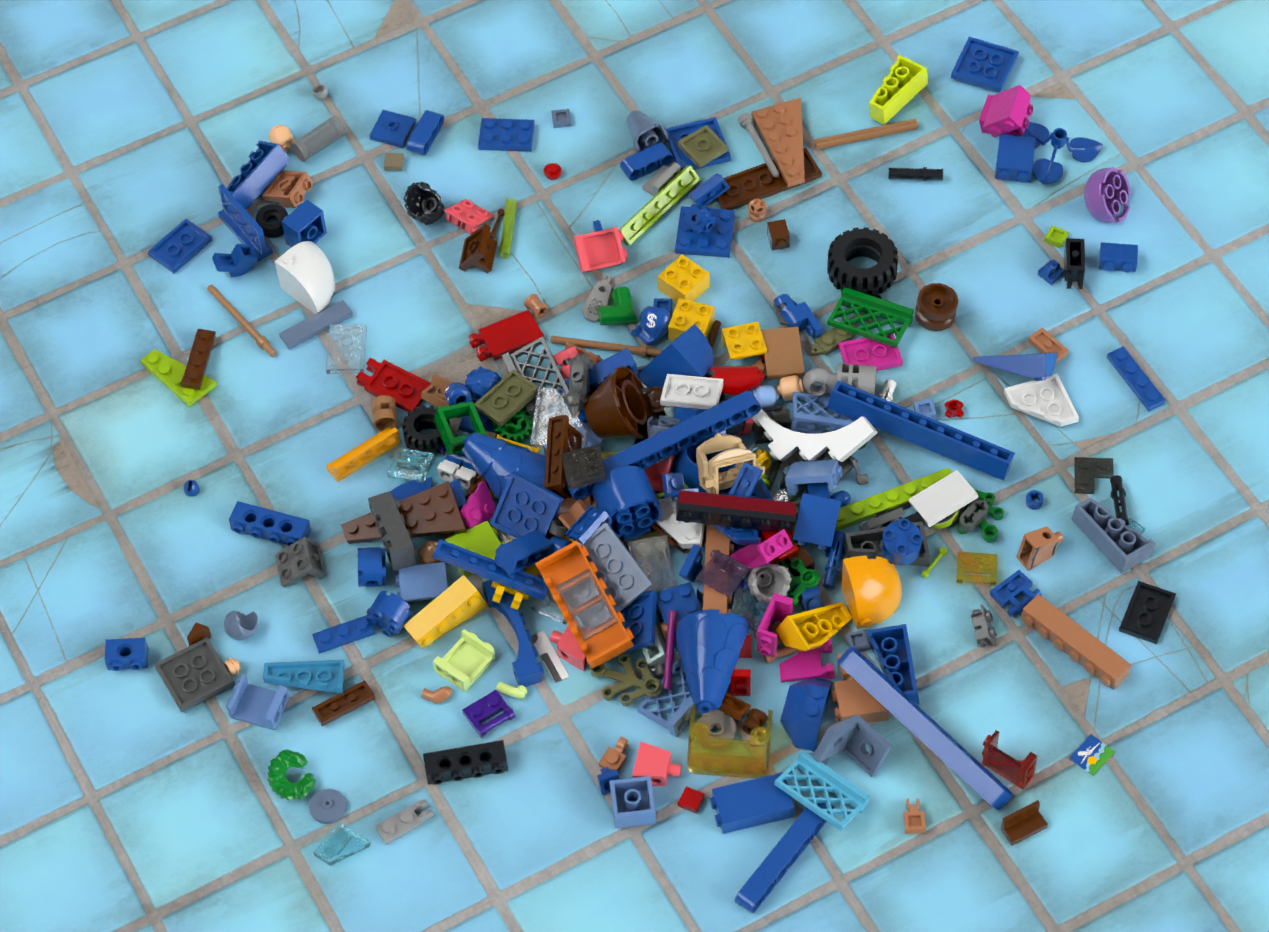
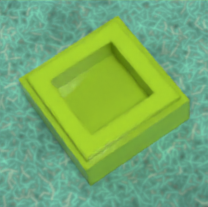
M1052 225L1044 238V242L1061 249L1069 232Z

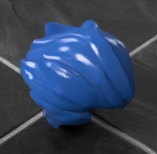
M480 366L466 375L465 386L470 391L472 397L480 399L502 379L496 372Z

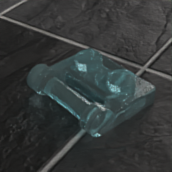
M400 448L387 470V476L390 478L417 480L418 483H425L427 474L436 460L435 454ZM400 467V468H406V469L417 470L418 473H417V472H411V471H405V470H399L398 468Z

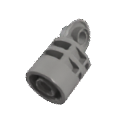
M838 363V374L829 373L820 368L812 369L804 375L803 387L809 394L814 396L831 395L832 389L839 380L875 395L876 366ZM814 383H820L822 385L816 386L814 385Z

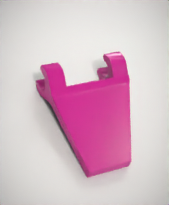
M831 638L819 648L801 651L780 663L781 683L811 678L834 679L835 671L833 664H827L822 667L821 652H833Z

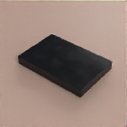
M1138 581L1120 625L1119 632L1157 644L1176 593Z

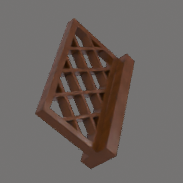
M564 414L548 418L544 488L555 490L566 499L572 498L565 486L566 479L581 471L583 434L569 424V417Z

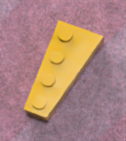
M463 575L404 624L403 627L423 649L488 606V604L472 583Z

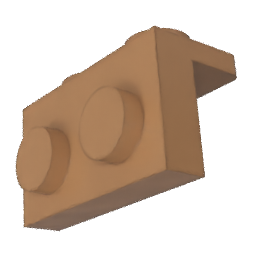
M435 374L432 376L431 385L422 391L420 399L438 407L450 406L445 399L444 393L446 388L454 382Z

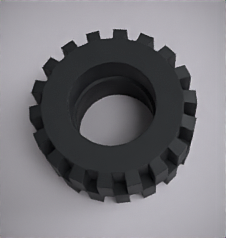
M424 405L422 408H414L413 412H408V416H405L404 423H402L406 447L410 449L411 453L416 452L417 456L424 455V457H428V455H432L433 457L436 456V453H442L441 448L444 442L434 420L437 408L434 409V406L431 405L429 407ZM424 429L435 430L429 434L419 433L421 430Z

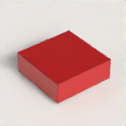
M686 786L678 801V806L697 813L705 793Z

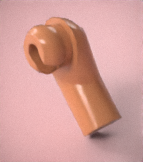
M449 686L441 687L434 692L425 688L422 691L421 697L438 704L447 700L451 696L452 690Z

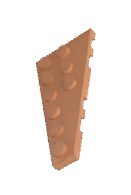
M801 98L752 111L751 116L787 187L804 183Z

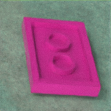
M894 334L886 335L887 338L895 340ZM868 338L838 343L844 364L876 366V371L903 365L898 346L897 348Z

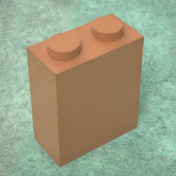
M855 679L834 682V690H831V700L836 702L837 707L834 708L836 720L839 719L841 722L857 714L867 723L889 720V711Z

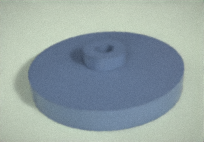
M324 789L317 792L311 798L309 810L311 816L317 822L332 824L344 816L346 801L339 791Z

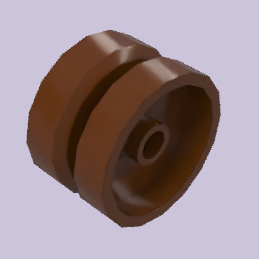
M931 283L924 286L919 291L915 308L917 322L925 329L931 331H943L949 328L954 323L959 302L956 292L951 287L941 283Z

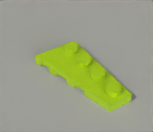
M155 349L140 360L142 366L188 407L217 386L215 380L204 375L200 390L182 387L186 365Z

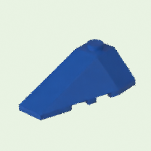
M1057 353L973 357V361L1021 376L1034 377V381L1046 380V377L1052 376Z

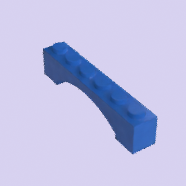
M493 581L482 582L483 593L489 608L494 607L503 614L517 636L519 643L518 656L516 661L512 662V667L518 686L523 685L527 687L542 682L541 674L544 673L542 663L536 660V657H538L535 646L530 644L532 638L529 629L525 630L524 625H526L524 616L519 614L518 610L510 608L514 599L512 594L504 591L500 602H494L492 598L496 588L491 587Z

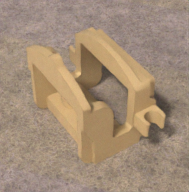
M717 433L715 437L708 439L696 448L699 485L708 493L719 494V490L732 487L744 462L748 461V463L762 469V474L765 473V466H761V462L756 463V455L751 450L746 449L739 437ZM726 450L707 462L706 454ZM736 464V468L718 473V468Z

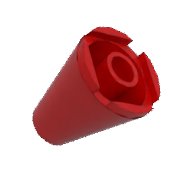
M713 366L710 368V372L714 371L715 375L711 376V378L723 379L721 394L739 395L762 384L761 381L764 380L762 369L759 370L757 366Z

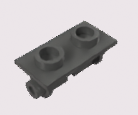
M981 604V610H973L971 614L973 627L975 629L981 627V629L975 631L977 644L980 647H986L987 643L991 642L996 647L995 638H997V634L991 625L993 621L990 610H986Z

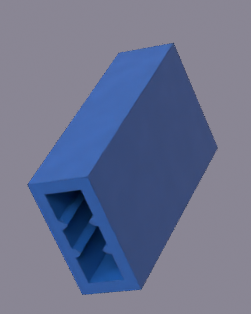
M784 772L713 788L712 797H709L711 808L716 809L715 821L717 827H721L722 833L725 834L795 817L792 797L774 785L775 780Z

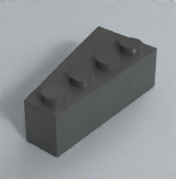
M922 521L915 522L913 524L919 528L923 539L918 558L908 565L929 566L931 556ZM886 527L845 533L844 546L847 558L856 556H867L868 559H875L876 556L885 558L882 554L881 543Z

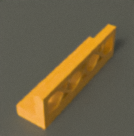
M390 427L386 428L326 465L328 472L337 482L341 481L399 445V431L396 427L393 429Z

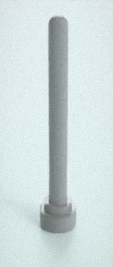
M749 113L740 115L738 118L740 126L747 129L774 177H778L779 171L753 127L754 120Z

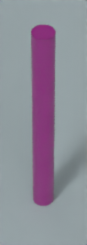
M669 610L664 690H671L676 610Z

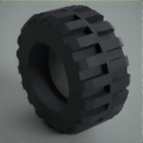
M859 227L853 228L852 231L847 230L843 232V235H838L835 241H832L828 250L827 273L829 274L830 281L834 283L833 286L838 290L841 289V292L846 287L867 295L878 294L879 292L882 294L887 291V288L892 286L897 276L898 251L894 246L895 243L888 239L886 234H880L879 230L876 229L869 230L868 227L859 229ZM856 257H867L873 259L878 264L862 269L850 265L848 261Z

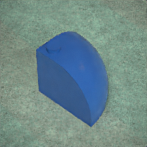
M694 324L667 346L637 374V377L648 388L654 386L663 388L667 374L705 377L704 375L710 370L714 362L711 346L701 330Z

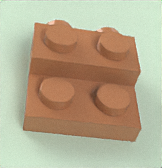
M282 170L275 176V180L269 184L262 197L265 201L279 202L282 207L296 208L299 203L303 202L305 193L312 189L313 182L307 172Z

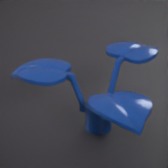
M1029 122V126L1025 129L1022 136L1036 138L1035 148H1038L1040 144L1045 145L1051 140V145L1054 147L1051 160L1039 159L1032 168L1034 176L1043 184H1053L1061 178L1063 166L1060 163L1054 162L1057 149L1062 148L1065 143L1070 152L1073 151V158L1080 162L1092 161L1103 147L1102 143L1083 137L1074 138L1069 144L1066 130L1056 128L1049 136V131L1045 126Z

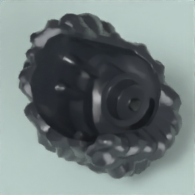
M425 182L412 183V185L408 186L403 199L406 203L404 206L407 214L425 225L438 221L444 214V204L441 202V196L437 194V191L431 189L430 185Z

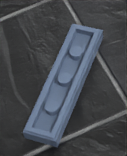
M344 300L286 329L279 333V336L287 348L291 349L353 316V313Z

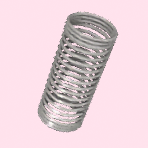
M333 115L324 123L319 124L316 128L311 129V131L293 141L291 146L295 155L304 162L311 158L313 154L316 155L318 151L323 150L326 146L345 136L347 130L342 120L338 116Z

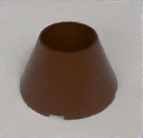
M621 366L616 368L588 397V402L584 405L587 421L593 432L600 438H648L647 419L654 417L649 398L645 399L641 390L644 387L638 377L627 367Z

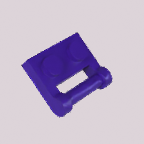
M497 690L462 709L463 715L481 738L487 735L486 732L508 719L512 720L516 717L513 710L506 704ZM501 711H503V713H502L501 715H499V716H497L496 718L490 720L489 722L485 723L484 725H481V723H483L484 721L488 720L489 718H491V717L495 716L496 714L500 713Z

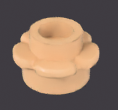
M229 657L227 661L223 662L231 676L234 674L238 675L241 667L237 659Z

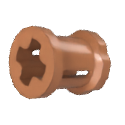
M531 294L524 302V306L530 308L536 318H541L548 310V306L545 303L543 304L536 294Z

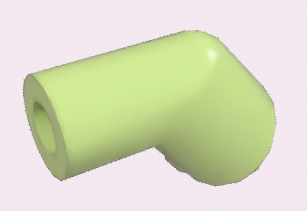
M499 682L496 687L497 691L517 699H523L527 693V688L523 685H519L516 688Z

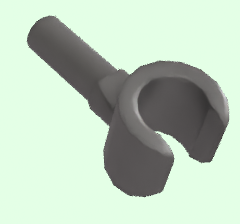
M852 460L851 463L856 472L857 484H868L867 474H861L856 460Z
M662 664L649 667V671L655 673L656 679L664 678L665 667Z

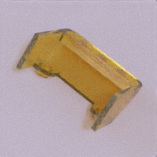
M691 704L687 757L689 771L700 775L754 779L765 777L769 772L773 710L768 712L767 728L757 727L753 729L750 733V741L709 738V728L703 723L696 722V708L694 704Z

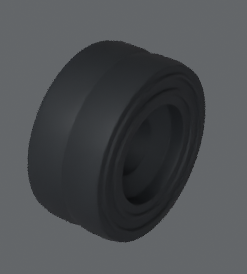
M269 204L257 212L256 222L263 229L265 237L277 238L284 235L282 221L288 213L280 205ZM273 218L278 220L276 223L273 224L268 223V221Z

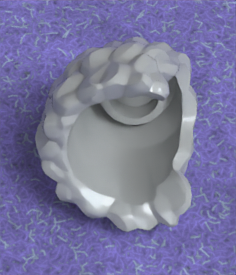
M766 563L751 569L748 577V586L751 594L756 596L759 601L770 603L774 593L787 596V591L790 589L789 583L792 578L788 568L778 564Z

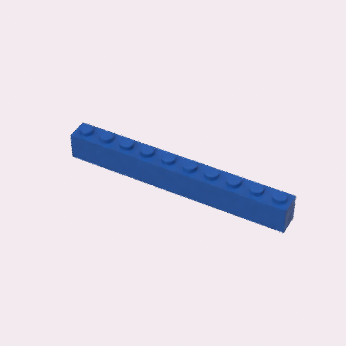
M839 380L831 391L827 408L837 413H841L854 420L863 416L867 418L873 427L1003 481L1010 470L1015 455L1010 450Z

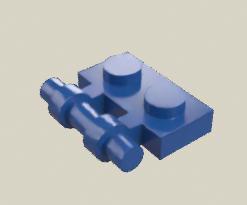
M1018 570L990 591V596L1002 608L1008 604L1012 607L1007 610V613L1012 617L1015 614H1020L1023 608L1038 594L1041 596L1042 593L1039 589L1032 592L1029 588L1032 587L1033 582ZM1022 594L1025 598L1018 601L1016 598Z

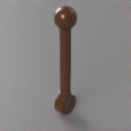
M504 209L498 210V217L489 235L492 239L495 237V231L501 217L505 214Z

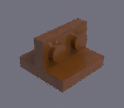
M487 224L481 226L464 240L459 264L461 270L466 271L473 265L486 273L492 271L498 241L489 237L491 227Z

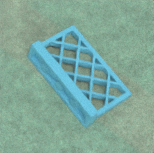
M803 750L799 754L798 759L775 780L774 785L841 831L858 813H862L865 810L870 795L821 761L817 762L812 758V755ZM795 769H797L804 775H796ZM792 780L794 786H788L783 781ZM797 780L806 781L807 786H798ZM811 781L816 782L820 786H812ZM800 792H809L810 797H804ZM814 792H823L824 797H815ZM828 792L832 793L838 798H829ZM817 803H826L827 809H821L817 806ZM830 803L840 804L841 809H832ZM845 804H848L854 809H846ZM834 815H843L844 820L840 822L834 818Z

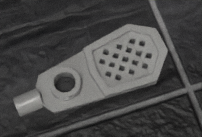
M604 274L602 281L596 283L584 303L582 312L585 320L593 323L599 321L597 308L598 306H607L612 287L609 284L611 276Z

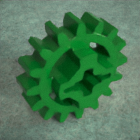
M519 410L502 427L493 422L492 429L495 430L496 436L498 434L503 438L515 442L519 441L523 444L524 438L529 440L530 434L533 433L534 421H531L532 416L526 415L527 410Z

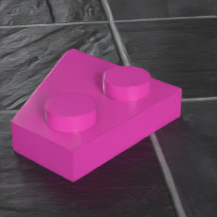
M485 481L477 484L478 488L469 496L467 503L460 510L467 529L491 519L496 510L495 503Z

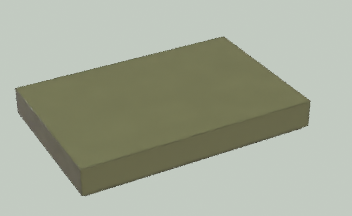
M512 370L480 398L474 406L478 412L502 427L541 392L540 387L515 370Z

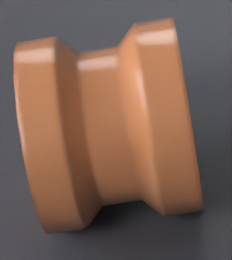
M754 199L749 203L748 216L754 222H761L766 218L767 205L763 200Z

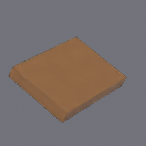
M798 327L761 330L767 348V353L764 354L767 379H778L793 375L798 377L804 376L805 370Z

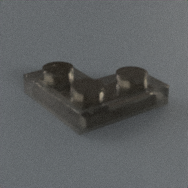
M1074 457V493L1094 494V478L1110 479L1114 475L1113 458Z

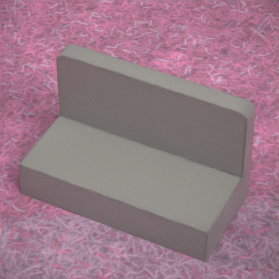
M674 163L670 168L663 165L642 186V189L655 196L681 172V166L677 163Z

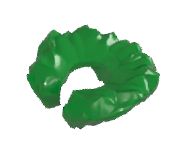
M283 750L276 758L270 761L271 765L268 767L269 772L267 774L269 777L267 780L272 791L280 795V798H286V800L303 799L314 788L316 780L313 778L312 773L304 774L298 782L294 783L289 782L285 776L289 768L303 769L308 764L303 754L291 750Z

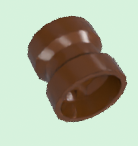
M751 709L748 713V719L742 724L743 731L748 735L758 737L762 732V726L768 721V716L759 709Z

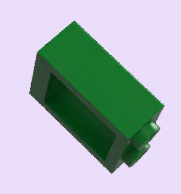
M473 401L442 406L436 410L434 420L449 456L464 453L462 448L465 444L462 442L467 435L453 437L446 419L469 416L474 431L487 435Z

